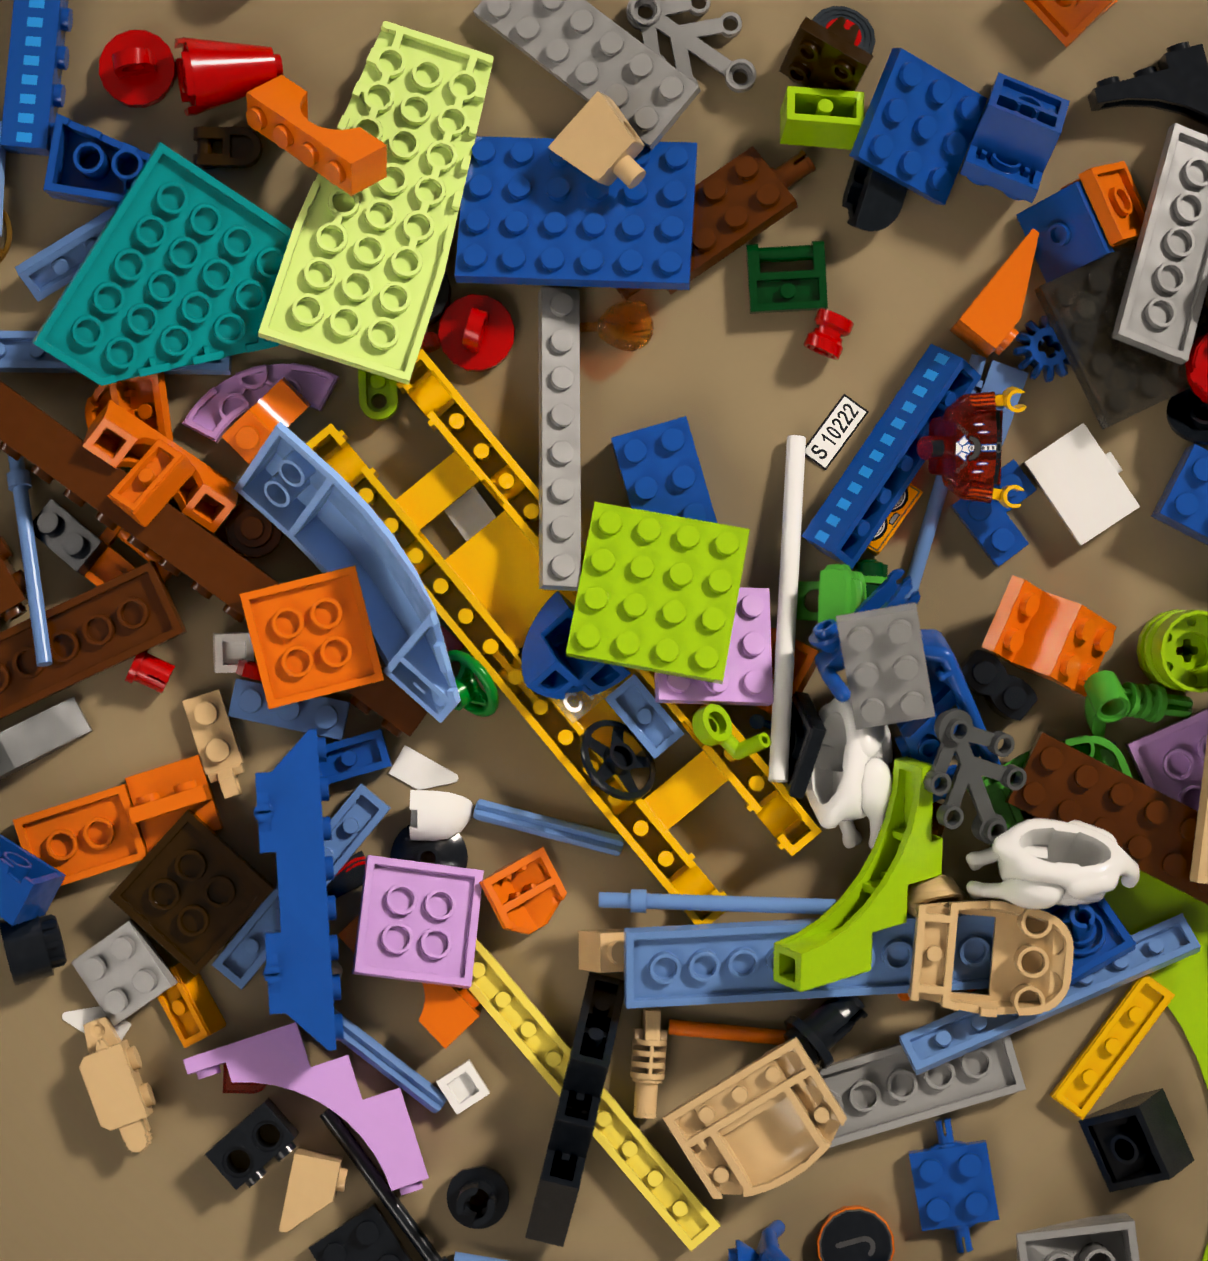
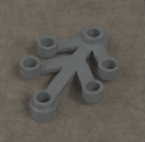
M950 709L944 711L937 717L934 724V732L940 741V746L931 771L924 777V787L928 792L937 796L947 793L944 803L937 810L936 819L939 824L949 829H956L963 822L964 813L960 808V804L966 788H968L977 812L971 826L972 833L978 840L987 844H993V840L1006 832L1008 828L1005 819L994 812L981 775L998 780L1003 786L1011 790L1021 789L1026 783L1027 775L1024 769L1013 764L1003 766L975 757L969 742L987 746L991 753L1000 757H1007L1014 749V739L1011 735L1002 731L992 733L974 727L972 718L963 710ZM958 725V728L954 733V728ZM1003 739V746L998 749V743ZM955 753L958 765L951 781L950 776L946 772ZM1015 772V779L1010 783V777ZM940 777L939 786L934 788L936 779ZM953 810L952 818L947 821L949 812Z

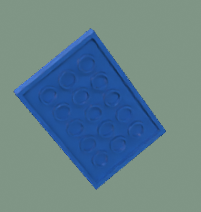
M476 136L460 206L455 264L456 283L690 290L697 143L659 142L652 151L644 145L643 150L634 160L646 171V175L637 186L629 189L619 178L610 186L598 183L551 151L548 146L554 141L552 138Z

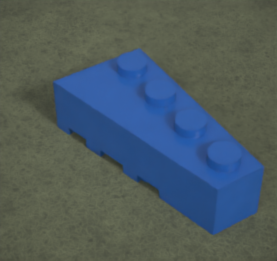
M56 113L43 190L54 199L109 208L114 206L116 209L150 154Z
M0 834V917L13 926L35 919L38 915L39 917L44 916L66 875Z

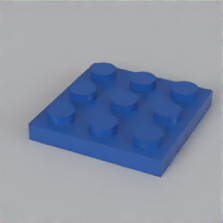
M892 48L849 156L934 204L945 205L988 98L903 48Z

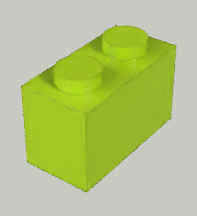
M787 86L780 110V144L852 150L864 120V92Z

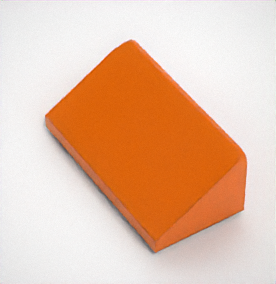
M159 438L107 497L137 523L146 527L193 475L195 468L186 455Z

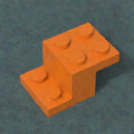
M1012 575L981 647L1018 669L1056 682L1069 691L1086 697L1084 684L1091 675L1098 672L1105 653L1113 644L1114 632L1117 627L1082 604L1045 592L1027 580Z

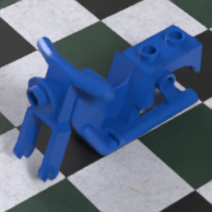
M896 569L890 572L887 579L854 613L915 602L917 605L920 600V593L917 590L909 598H904L913 588L911 577L909 575L901 583L897 584L896 581L902 577L904 570ZM828 619L818 623L813 628V633L809 636V642L812 646L821 650L816 655L814 661L822 680L839 702H846L850 699L851 692L837 673L845 669L837 622L833 619ZM920 629L935 717L897 723L901 735L894 739L902 757H911L933 765L940 746V741L934 732V724L942 712L950 710L956 704L958 709L970 715L974 727L986 730V727L958 661L945 637L935 629ZM958 725L954 728V733L956 732ZM969 742L975 757L980 756L982 759L1001 765L998 756L991 753L987 746ZM950 765L946 772L950 776L951 781L957 765ZM940 777L936 779L934 788L939 786ZM947 793L942 796L933 794V803L945 799Z

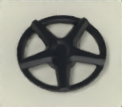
M602 720L593 723L584 731L579 738L581 741L580 755L584 768L591 778L590 784L592 786L599 787L614 798L634 802L644 797L651 790L656 776L654 759L625 724L613 720ZM605 726L613 727L611 746L607 747L591 736L596 729ZM624 731L637 741L643 749L645 757L635 756L633 750L623 743ZM588 747L604 761L597 772L591 763ZM633 768L650 769L648 782L641 790H638L630 774V770ZM616 774L627 792L617 790L605 781Z

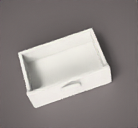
M1084 423L1024 462L1079 546H1082L1140 507L1118 474L1123 471L1111 452L1104 454Z

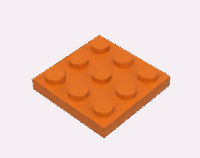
M355 565L240 594L268 709L384 680Z

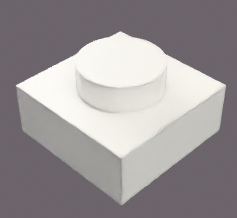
M249 632L213 633L215 673L236 672L239 660L242 659L254 662V649Z
M470 1059L436 1080V1083L457 1115L490 1094L489 1089Z

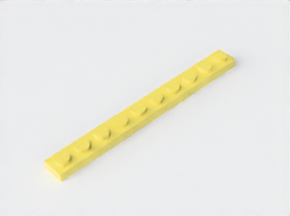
M476 938L472 985L469 991L560 1097L571 1047L483 943ZM604 1087L592 1136L687 1248L692 1251L721 1226L720 1223Z

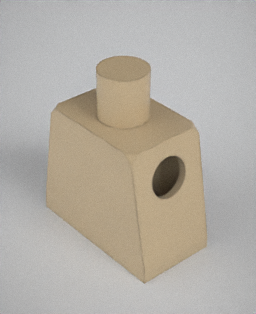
M599 91L593 95L548 146L551 151L598 183L610 186L619 178L629 189H632L646 175V171L634 160L643 150L644 143L615 102L609 96Z

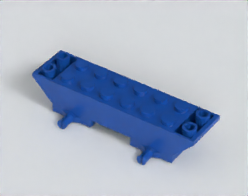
M309 729L272 772L255 773L257 806L254 808L253 814L258 821L260 853L276 852L281 930L265 932L266 966L263 976L268 982L269 1014L286 1013L330 1051L337 1050L336 1040H344L342 1013L334 1014V1000H341L340 974H332L331 960H339L338 936L329 934V920H337L335 895L327 896L326 885L327 880H334L333 856H325L324 841L332 840L330 816L322 817L321 803L322 801H329L328 777H320L319 762H327L325 737L318 738L317 729Z

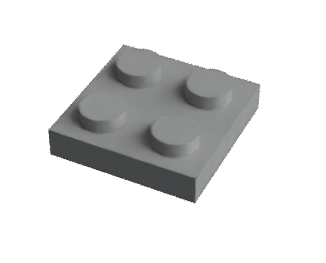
M133 919L123 924L71 962L113 1026L120 1024L178 983L143 929Z

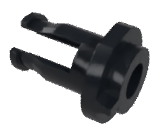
M857 996L834 997L825 1001L804 1020L793 1015L786 1019L784 1024L788 1032L784 1034V1039L788 1041L797 1036L813 1064L827 1069L834 1062L829 1050L852 1030L855 1023L861 1017L866 1018L868 1014L863 1010L865 1006Z
M482 1165L462 1169L453 1177L448 1187L447 1204L449 1211L463 1226L472 1229L488 1228L496 1224L504 1216L509 1204V1186L503 1176L489 1166ZM480 1188L488 1194V1197L484 1199L482 1206H475L470 1202L471 1196H475Z

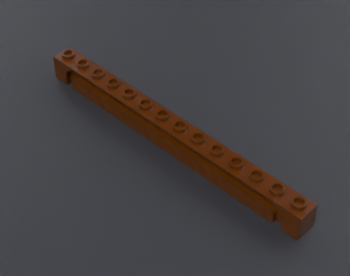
M0 380V440L3 441L0 444V449L10 457L18 461L23 456L32 462L34 466L30 470L48 484H51L55 479L65 486L64 496L81 508L86 502L99 511L95 516L97 520L113 531L117 526L123 528L131 534L127 539L130 544L145 554L149 549L156 552L162 557L159 564L176 577L181 572L185 573L194 580L190 586L208 600L213 595L226 603L222 610L240 623L245 619L240 594L280 584L169 502L146 527L137 523L107 497L128 472L121 467L115 469L82 447L84 440ZM378 655L384 680L347 689L346 691L353 695L349 702L367 715L373 710L384 719L381 725L398 738L403 732L410 737L428 712L383 672L386 665Z

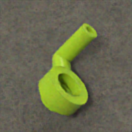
M717 704L707 705L697 710L693 715L692 726L696 737L707 746L720 744L736 760L761 751L771 744L770 737L764 732L739 742L731 734L732 722L728 713Z

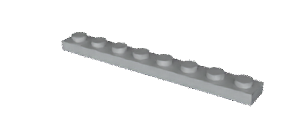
M541 287L538 292L539 589L578 591L581 576L579 290Z

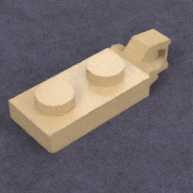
M221 689L183 700L184 709L201 762L210 783L219 781L225 799L241 795L242 791L237 775L245 772L242 764L245 762L231 718L228 716L229 712Z

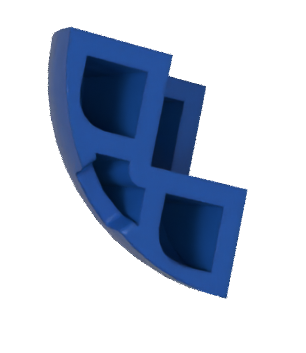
M559 591L544 604L527 633L521 657L522 675L526 686L542 696L554 699H565L566 693L584 691L588 696H592L615 686L631 674L627 667L566 657L575 606Z

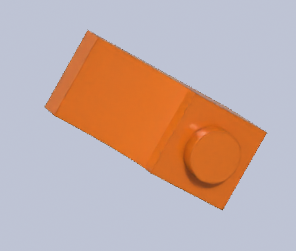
M283 377L221 437L250 464L280 421L288 428L311 404Z

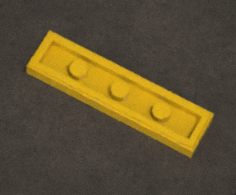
M1149 975L1134 980L1052 1090L1050 1096L1083 1120L1175 994Z

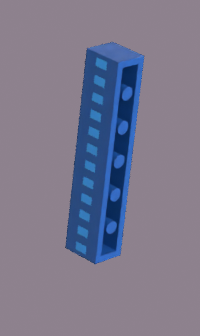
M14 0L0 145L8 153L49 156L56 113H58V108L64 107L66 98L65 85L61 84L62 70H67L69 65V48L64 46L65 33L71 31L73 24V12L71 8H68L69 0Z
M930 344L815 517L811 520L802 537L821 553L841 564L849 565L853 569L932 452L933 444L931 440H940L982 376L964 358Z

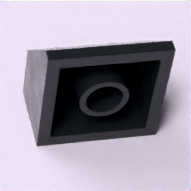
M1163 1088L1133 1095L1085 1116L1083 1120H1079V1124L1109 1192L1171 1179L1194 1161Z

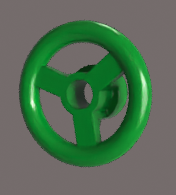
M447 651L450 663L454 661L460 663V670L455 677L461 701L454 709L459 711L464 708L479 717L493 715L499 706V694L488 671L474 657L463 651ZM474 674L480 680L486 693L480 688L478 681L474 677Z

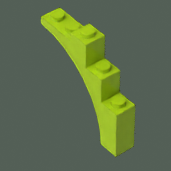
M907 756L894 759L892 791L885 818L872 851L857 877L831 908L800 932L774 943L773 981L803 992L870 971L872 963V933L907 922L909 884L942 875L943 838L932 834L933 794L925 789L923 783L925 775L931 771L932 764Z

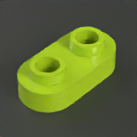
M358 369L359 404L363 413L375 421H384L391 418L396 413L399 405V392L396 385L398 382ZM378 395H383L387 399L386 405L381 409L373 406V399Z

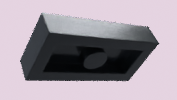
M52 499L48 501L33 520L35 536L83 576H85L108 547L106 543Z

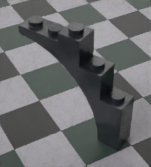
M1181 42L1166 49L1167 53L1157 62L1159 71H1157L1156 66L1134 72V78L1120 81L1119 76H1113L1098 81L1096 83L1097 87L1088 95L1091 111L1115 107H1148L1181 114L1208 127V63L1203 44L1190 47L1189 42Z

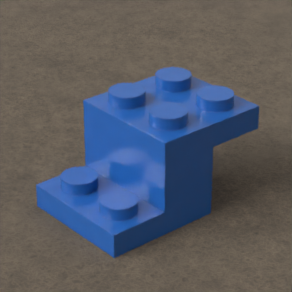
M998 72L988 102L970 141L960 174L966 176L976 185H988L1001 190L1011 199L1025 200L1033 203L1043 172L1061 135L1070 101Z

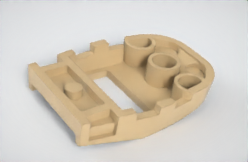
M964 900L916 904L910 987L908 989V996L911 1000L919 1002L920 998L939 1003L943 1008L997 1018V1015L1005 1014L1026 1016L1048 1012L1059 1005L1065 998L1071 984L1074 944L1069 929L1058 917L1049 912L1022 908L1002 901ZM958 914L995 917L988 995L951 992Z

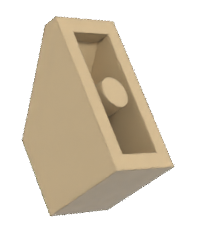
M302 1148L296 1150L279 1227L280 1232L287 1233L333 1202L337 1191L344 1192L349 1170L342 1168L344 1157Z

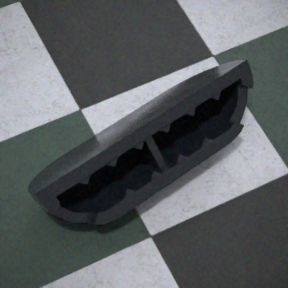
M854 160L842 201V206L848 209L849 220L847 223L864 231H879L888 227L898 217L908 189L863 163Z

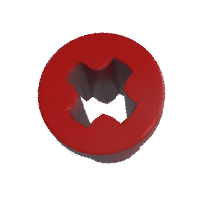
M148 651L136 655L125 681L131 684L133 681H136L157 692L163 693L175 665L147 653Z

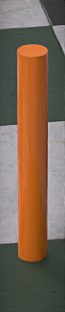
M669 1019L668 1035L772 1045L784 1043V1034L786 1033L785 1030L674 1019Z

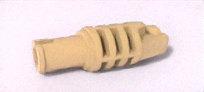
M643 1008L641 1028H633L630 1077L635 1082L633 1116L637 1118H656L658 1084L662 1083V1080L665 1078L668 1030L661 1029V1010Z

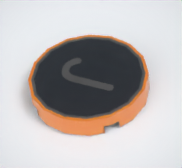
M861 1205L843 1206L830 1213L821 1225L816 1238L817 1255L820 1261H892L895 1252L894 1236L886 1220L874 1210Z

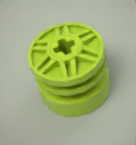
M1173 609L1158 613L1146 623L1139 635L1136 652L1139 666L1148 680L1155 684L1163 685L1165 689L1197 693L1208 691V611ZM1183 646L1184 652L1177 654V647Z

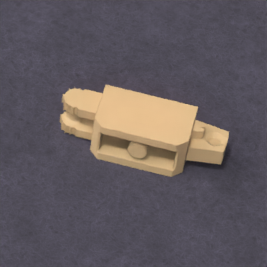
M107 1016L100 1017L83 1025L89 1054L83 1057L79 1069L100 1126L110 1131L119 1128L122 1139L126 1142L125 1147H128L131 1153H141L142 1150H145L152 1143L151 1140L153 1139V1133L150 1132L151 1127L147 1117L154 1112L152 1105L156 1104L155 1096L148 1082L143 1084L138 1069L142 1068V1061L135 1046L130 1047L127 1039L121 1041Z

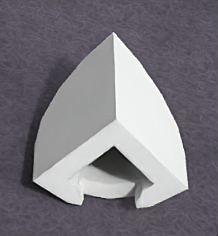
M410 790V840L438 841L451 838L461 832L471 820L474 805L469 799L450 792Z

